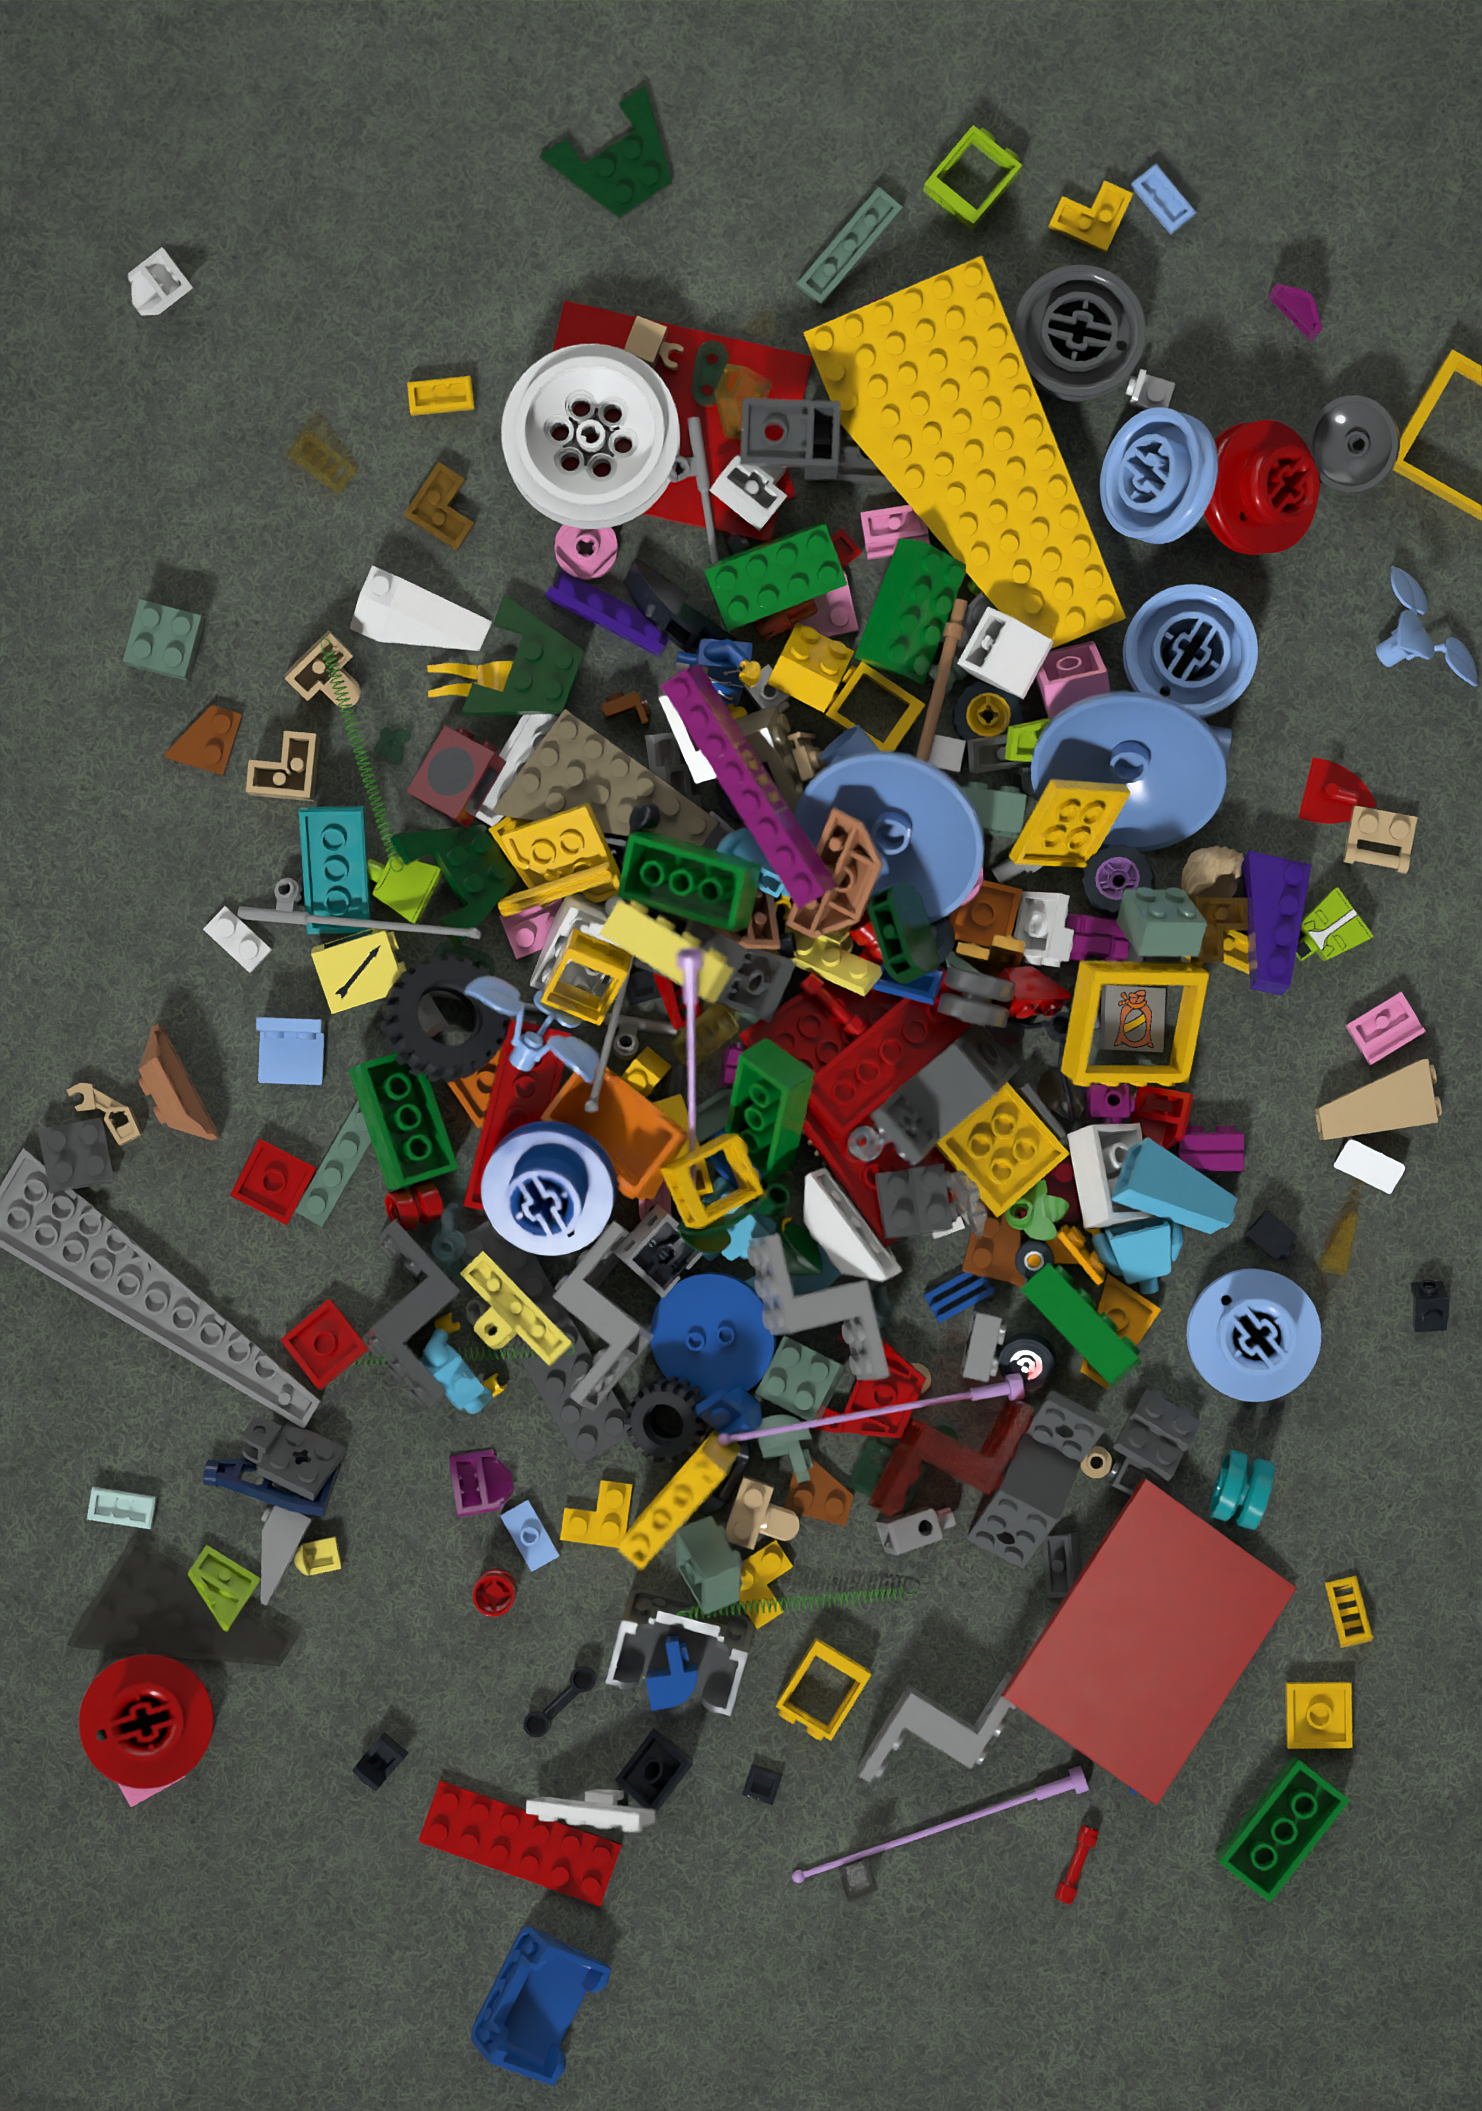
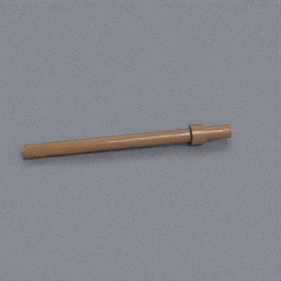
M955 599L950 622L945 625L943 636L946 638L916 758L927 763L958 640H962L965 628L962 626L968 602L962 599Z

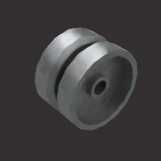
M948 966L944 983L950 988L963 992L962 996L951 993L942 994L937 1011L982 1026L988 1024L1006 1028L1009 1010L1004 1006L991 1003L992 998L1002 1001L1012 1000L1017 983Z

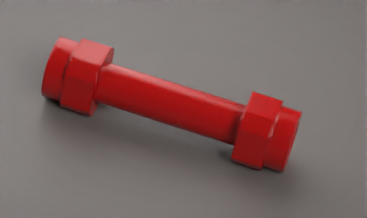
M812 972L799 987L803 989V992L809 998L814 995L846 1025L843 1030L856 1039L868 1027V1024L858 1013L854 1016L822 986L825 982Z
M1084 1824L1081 1825L1076 1837L1078 1845L1064 1882L1059 1881L1054 1898L1073 1904L1078 1893V1888H1076L1077 1881L1090 1847L1095 1848L1100 1833L1099 1830L1090 1829Z

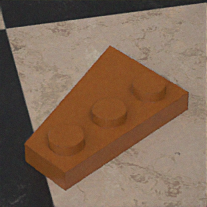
M981 1198L978 1202L961 1272L1022 1288L1024 1286V1277L1018 1272L1015 1265V1256L1021 1246L1020 1230L1008 1224L1005 1212L996 1217Z

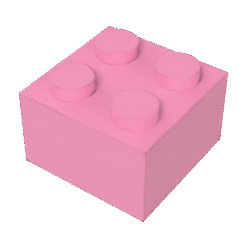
M1094 641L1049 651L1035 677L1037 690L1049 719L1056 717L1063 710L1081 700L1110 693L1108 673Z

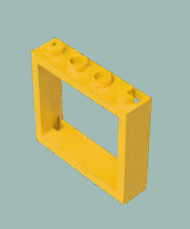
M1452 349L1443 361L1400 436L1399 455L1392 470L1482 521V505L1403 461L1454 371L1482 386V366Z
M1080 961L1061 1072L1073 1080V1084L1079 1086H1090L1091 1083H1102L1107 1086H1119V1083H1130L1135 1086H1147L1148 1083H1158L1163 1086H1175V1083H1189L1209 973L1195 963ZM1102 984L1184 985L1169 1066L1087 1065Z
M716 1428L636 1518L617 1546V1549L641 1570L725 1476L742 1447L736 1442L725 1447L721 1446L718 1443L719 1433Z

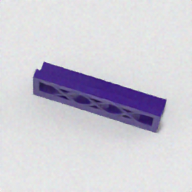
M563 570L554 586H550L546 593L547 600L661 658L670 641L652 624L642 611L578 578L570 576Z

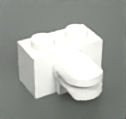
M736 455L709 491L760 531L787 497L785 493L775 486L785 473L786 467L740 465L741 458Z

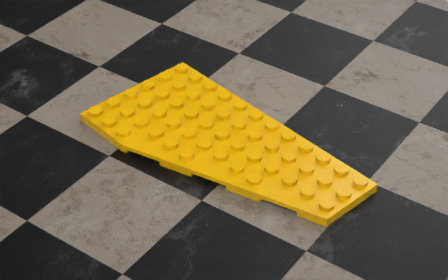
M983 256L803 332L830 400L840 402V424L955 559L966 564L967 574L1001 613L1013 617L1052 640L1054 643L1051 649L1127 618Z

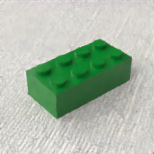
M821 521L701 567L723 627L727 631L848 585L826 524Z
M899 538L854 658L900 681L923 685L965 576L966 564L926 542Z
M644 830L629 834L617 897L630 901L634 900L646 906L734 932L750 925L762 864Z
M764 1038L739 1056L725 1133L738 1134L745 1141L748 1147V1158L765 1176L763 1179L770 1183L795 1165L814 1072L772 1041Z
M397 1053L358 1064L348 1070L388 1192L458 1169L430 1081L426 1080L425 1074L420 1073L418 1076L409 1072L411 1067L404 1062L401 1066L395 1060L398 1056Z
M1048 1263L1020 1290L1100 1375L1115 1388L1142 1363L1138 1357L1141 1353L1140 1349L1127 1335L1121 1339L1115 1333L1119 1328L1105 1312L1098 1315L1093 1310L1097 1304L1082 1288L1076 1292L1071 1287L1075 1281L1060 1265L1054 1269Z
M1293 1754L1214 1857L1222 1866L1271 1903L1350 1800Z

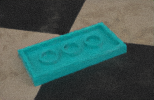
M364 806L300 807L299 824L305 912L318 916L371 920ZM308 923L306 925L307 934H354L372 929Z

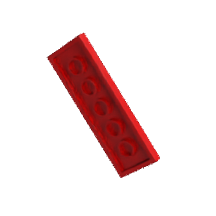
M942 966L937 970L943 972L944 979L934 1005L904 997L813 1076L808 1102L839 1139L973 1024L937 1011L942 994L951 993L962 996L963 992L950 988L944 983L947 971Z
M510 1018V1022L506 1025L508 1034L506 1040L501 1045L463 1200L464 1206L484 1211L481 1195L482 1178L494 1149L505 1136L515 1129L526 1124L543 1121L541 1116L557 1096L565 1062L550 1049L541 1057L539 1062H535L530 1071H523L513 1066L509 1061V1055L515 1047L511 1044L516 1027V1019ZM522 1021L521 1035H525L527 1032L537 1034L542 1025ZM548 1027L541 1037L543 1039L542 1045L544 1047L548 1044L551 1037L561 1036L565 1039L566 1037H571L572 1033Z
M441 1779L418 1840L419 1843L597 1906L602 1904L622 1847V1843L559 1821L538 1820L539 1815L526 1814V1810Z

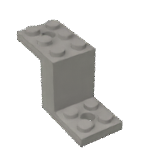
M615 1221L611 1225L607 1224L596 1237L597 1243L590 1251L585 1250L576 1261L577 1267L570 1276L565 1275L558 1282L555 1288L557 1292L553 1296L554 1299L611 1345L608 1349L604 1348L596 1355L593 1360L594 1367L587 1375L582 1374L572 1386L574 1391L570 1397L579 1405L592 1411L599 1406L654 1338L650 1331L598 1289L600 1284L620 1261V1258L614 1251L630 1235L627 1229Z
M779 1234L749 1240L750 1247L747 1248V1255L751 1266H755L757 1279L754 1282L755 1290L758 1297L763 1300L765 1310L762 1311V1320L765 1328L770 1330V1335L792 1333L844 1320L842 1335L845 1342L849 1343L852 1354L849 1357V1364L852 1373L857 1376V1380L880 1379L889 1376L867 1280L845 1283L793 1296Z
M1007 1671L974 1726L908 1685L857 1766L859 1776L869 1783L874 1776L880 1778L889 1763L887 1761L891 1748L896 1751L906 1736L904 1727L971 1769L975 1762L980 1765L989 1751L987 1743L991 1736L997 1737L1004 1728L1007 1721L1004 1719V1715L1009 1707L1012 1709L1016 1708V1706L1001 1697V1694L1014 1675Z

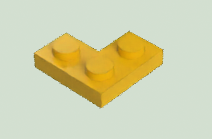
M1104 180L1091 209L1062 196L1048 228L1106 254L1133 193Z
M601 1480L597 1511L565 1507L560 1540L617 1548L626 1534L633 1484Z
M776 1539L742 1561L743 1568L740 1569V1576L743 1584L740 1586L739 1602L742 1601L745 1605L748 1600L751 1605L753 1600L757 1604L759 1599L762 1603L765 1599L769 1603L771 1598L774 1602L776 1601V1597L767 1584L793 1568L792 1563ZM771 1600L770 1613L766 1601L765 1613H763L760 1601L758 1614L754 1602L752 1614L747 1602L746 1613L755 1627L759 1629L783 1613L784 1610L781 1612L780 1604L777 1601V1612H775L774 1604Z

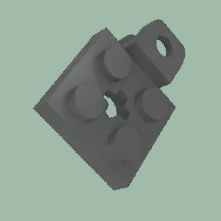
M255 1417L243 1432V1439L246 1443L242 1447V1455L251 1462L258 1464L256 1474L314 1501L345 1456V1447L306 1428L303 1429L291 1421L282 1430V1426L268 1419ZM263 1429L266 1433L254 1432V1430ZM296 1457H306L309 1463L302 1462L300 1465L296 1464Z

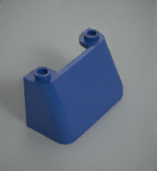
M525 1926L519 1932L473 2025L471 2033L472 2043L489 2063L554 2086L558 2077L563 2074L566 2068L564 2052L559 2046L586 1991L597 1993L605 1988L612 1969L605 1962L539 1929Z

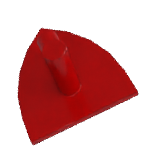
M1312 757L1298 819L1325 824L1347 822L1350 820L1353 806L1372 809L1377 805L1368 787L1357 775L1342 765Z

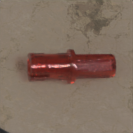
M810 599L776 612L754 624L764 642L787 629L793 630V625L816 614L818 608L814 600Z

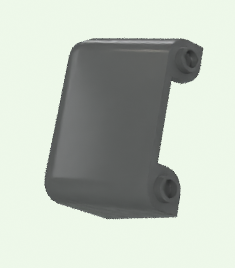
M634 1589L628 1595L606 1684L626 1690L637 1686L640 1677L646 1679L648 1671L670 1668L666 1636L679 1634L680 1642L687 1643L690 1662L684 1664H698L697 1683L694 1691L702 1693V1704L711 1713L731 1716L750 1647L754 1627L753 1622L742 1614L739 1616V1613L734 1612L733 1616L731 1611H728L727 1617L726 1610L723 1609L722 1617L718 1609L716 1610V1618L714 1617V1612H710V1619L708 1614L704 1615L703 1619L700 1607L698 1619H696L693 1607L692 1620H690L689 1612L679 1613L686 1614L684 1616L677 1615V1612L686 1610L691 1612L692 1606H695L697 1611L699 1605L697 1602L647 1589Z

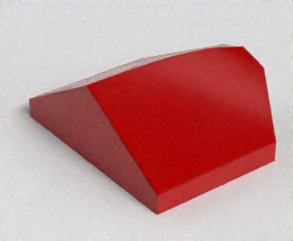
M1138 1086L1135 1109L1132 1112L1130 1124L1140 1123L1143 1139L1148 1137L1164 1149L1169 1150L1185 1137L1194 1094L1151 1086Z

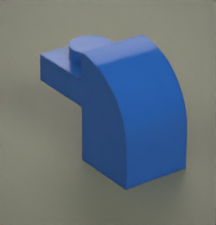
M740 1386L727 1394L720 1389L696 1405L697 1415L716 1428L719 1436L724 1433L731 1436L752 1432L760 1427L762 1423L760 1401Z
M679 1634L666 1636L670 1668L648 1671L646 1673L651 1711L680 1705L691 1696L696 1687L698 1664H684L690 1662L687 1643L680 1642Z

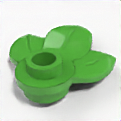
M1040 1180L1005 1211V1218L1011 1227L1018 1230L1024 1229L1031 1239L1048 1241L1057 1237V1231L1053 1223H1057L1065 1216L1069 1209V1203L1062 1198L1047 1195L1046 1181ZM1020 1211L1027 1212L1026 1217L1022 1219L1016 1218Z

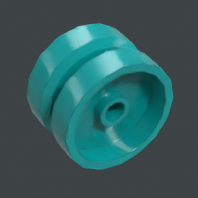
M1229 1449L1214 1484L1209 1516L1228 1521L1235 1513L1237 1525L1255 1530L1263 1516L1271 1493L1275 1463L1257 1458L1249 1467L1247 1454Z

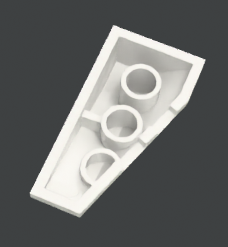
M372 566L360 592L350 629L378 642L480 651L492 621L398 576Z

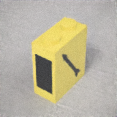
M372 928L312 948L311 955L332 1014L386 997L389 989L401 974L407 970L404 961L398 963L395 951L399 950V945L394 931L388 933L387 929Z

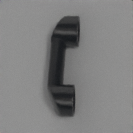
M652 802L643 803L632 810L629 817V834L643 831V829L656 828L659 825L660 812L656 804ZM628 834V838H627V842H626V846H625L623 858H622V860H619V862H618V865H619V869H620L621 874H622V870H623V864H624V859H625V854H626V849H627L629 834Z
M782 894L778 898L774 897V902L780 901ZM791 898L789 903L793 906L794 901ZM779 904L776 911L780 948L777 951L781 957L787 959L796 958V939L793 932L785 933V919H783L785 907Z
M749 1439L736 1442L742 1448L736 1456V1461L718 1494L710 1491L698 1508L697 1513L708 1517L728 1503L749 1464Z
M587 1666L574 1669L570 1675V1685L543 1711H534L525 1717L523 1722L525 1732L535 1738L547 1734L551 1729V1720L580 1692H588L595 1687L597 1682L595 1672Z

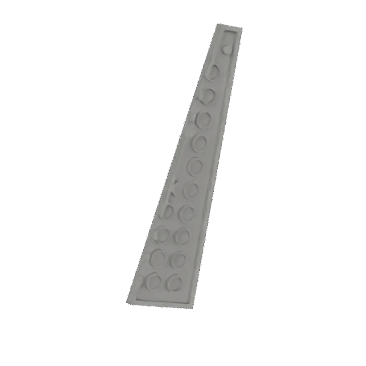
M26 1148L22 1149L0 1185L1 1248L303 1429L306 1428L322 1401L77 1191L71 1189L50 1194L44 1163Z

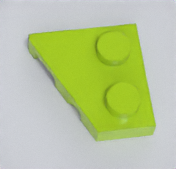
M208 1545L205 1546L188 1573V1576L218 1623L226 1632L261 1580L255 1574Z

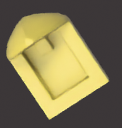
M336 1536L302 1543L297 1548L294 1557V1563L299 1571L306 1576L342 1569Z

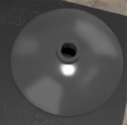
M1349 395L1329 402L1318 412L1309 428L1306 445L1318 470L1319 479L1324 484L1338 491L1355 493L1377 486L1390 474L1399 455L1400 435L1394 417L1385 406L1366 396ZM1360 439H1363L1365 443L1362 450H1358L1356 447V443Z

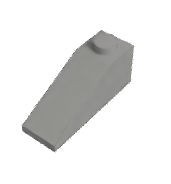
M269 1504L261 1518L262 1521L266 1522L262 1529V1604L267 1606L272 1600L314 1516L291 1512Z

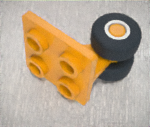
M1066 1223L1061 1226L1057 1232V1237L1052 1240L1037 1241L1030 1237L1022 1242L1015 1256V1265L1018 1272L1030 1280L1048 1263L1052 1267L1054 1263L1081 1264L1097 1285L1104 1281L1106 1275L1104 1269L1106 1266L1100 1262L1096 1251L1090 1253L1084 1246L1086 1239L1076 1226L1070 1229Z

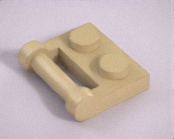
M1353 806L1343 862L1353 864L1354 861L1395 868L1396 872L1406 874L1410 865V854L1418 817ZM1358 839L1400 847L1399 856L1357 849Z

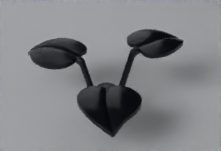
M1076 982L1067 990L1070 993L1071 999L1065 1004V1007L1070 1012L1072 1010ZM1102 984L1120 986V984ZM1102 985L1094 1029H1100ZM992 998L991 1003L998 1005L997 1000ZM1057 1012L1049 1021L1043 1020L1036 1023H1026L1030 1016L1023 1019H1018L1016 1016L1008 1017L1006 1028L985 1024L986 1028L998 1042L1004 1046L1019 1044L1024 1037V1028L1028 1030L1046 1028L1049 1038L1059 1042L1060 1045L1058 1069H1049L1044 1072L1038 1082V1095L1052 1112L1068 1121H1074L1078 1118L1087 1105L1086 1088L1088 1086L1073 1084V1080L1061 1072L1071 1014Z

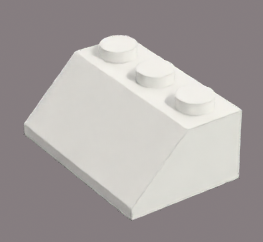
M1140 1123L1090 1125L1067 1134L1084 1228L1112 1227L1158 1217L1116 1203L1111 1199L1129 1148L1143 1140Z

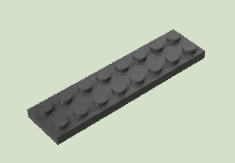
M490 1220L454 1240L453 1243L466 1266L484 1251L573 1343L574 1353L569 1356L566 1355L573 1352V1348L570 1347L551 1366L540 1358L538 1354L536 1358L532 1356V1353L530 1358H527L525 1354L523 1359L519 1354V1358L579 1463H584L627 1438L626 1431L631 1426L625 1424L627 1414L612 1389L594 1411L579 1405L570 1397L574 1391L572 1386L582 1374L587 1375L594 1367V1357L566 1308L553 1298L556 1291L535 1254L507 1241L494 1228ZM517 1334L510 1340V1343L514 1345L517 1355L518 1345H520L522 1357L524 1355V1345L526 1344L529 1357L530 1346Z

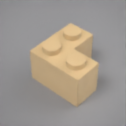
M284 731L281 763L249 760L246 792L251 796L314 801L320 737L314 733Z

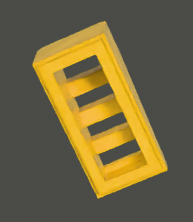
M1357 1576L1325 1583L1340 1648L1372 1641L1373 1636ZM1345 1586L1338 1589L1342 1590L1352 1587L1353 1594L1335 1597L1333 1588ZM1356 1601L1357 1606L1338 1609L1337 1604ZM1359 1613L1360 1619L1342 1623L1341 1617ZM1362 1626V1633L1345 1635L1344 1630Z

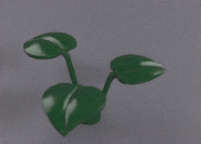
M790 1171L784 1172L770 1183L763 1179L760 1183L763 1193L757 1202L729 1222L724 1223L723 1215L701 1228L686 1227L683 1219H681L677 1226L679 1236L689 1247L704 1254H717L724 1251L731 1243V1236L727 1229L733 1227L755 1211H759L765 1217H777L775 1232L780 1236L788 1274L818 1275L822 1272L821 1255L810 1233L797 1224H790L782 1230L783 1218L786 1216V1212L783 1209L790 1202L789 1190L793 1185V1173ZM702 1203L703 1207L710 1205V1203Z

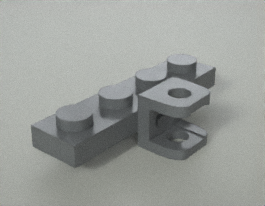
M1008 734L967 740L969 772L975 774L1010 768L1012 787L1019 788L1020 792L1023 791L1028 796L1035 795L1031 780L1032 762L1005 759Z

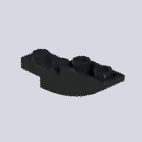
M637 558L634 561L624 583L645 616L676 646L688 653L692 647L697 649L702 639L736 640V637L687 604L686 601L690 594Z

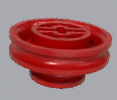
M1260 420L1238 423L1228 427L1214 440L1217 451L1218 471L1211 500L1204 512L1205 518L1216 537L1235 552L1246 555H1258L1285 551L1294 546L1307 532L1317 507L1320 491L1319 473L1310 450L1303 439L1292 428L1278 421Z
M157 1654L127 1657L104 1669L89 1686L79 1713L80 1739L91 1763L99 1772L113 1782L136 1789H152L166 1786L188 1774L205 1754L210 1744L214 1727L212 1701L200 1678L183 1663ZM149 1697L158 1700L162 1704L155 1707L151 1701L138 1703L130 1708L131 1715L121 1718L123 1710L134 1700L137 1701ZM140 1708H146L148 1715L167 1710L169 1714V1720L151 1726L152 1735H146L144 1728L125 1734L121 1730V1723L141 1717L139 1713ZM169 1726L167 1734L158 1743L154 1742L142 1747L132 1744L128 1740V1738L137 1736L139 1742L151 1741L162 1734L161 1728ZM102 1729L106 1731L107 1735L104 1741L99 1740L96 1736L97 1732Z

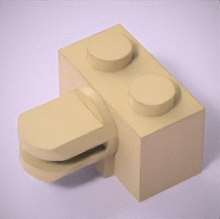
M328 630L284 674V678L307 701L320 689L338 706L342 701H337L336 698L341 695H335L334 693L339 689H332L338 683H330L336 677H328L332 672L326 670L331 666H325V663L329 660H323V657L328 654H321L320 642L321 639L326 638L330 641V644L327 640L322 641L323 653L335 651L334 654L326 658L337 657V659L327 664L339 663V665L329 670L341 669L331 676L343 675L332 682L345 681L334 688L346 686L345 689L337 693H349L339 699L351 698L340 705L352 704L353 706L360 698V686L343 668L353 655Z
M743 1475L725 1532L729 1542L753 1550L759 1533L782 1541L794 1538L799 1531L798 1516L792 1510L769 1503L774 1485Z

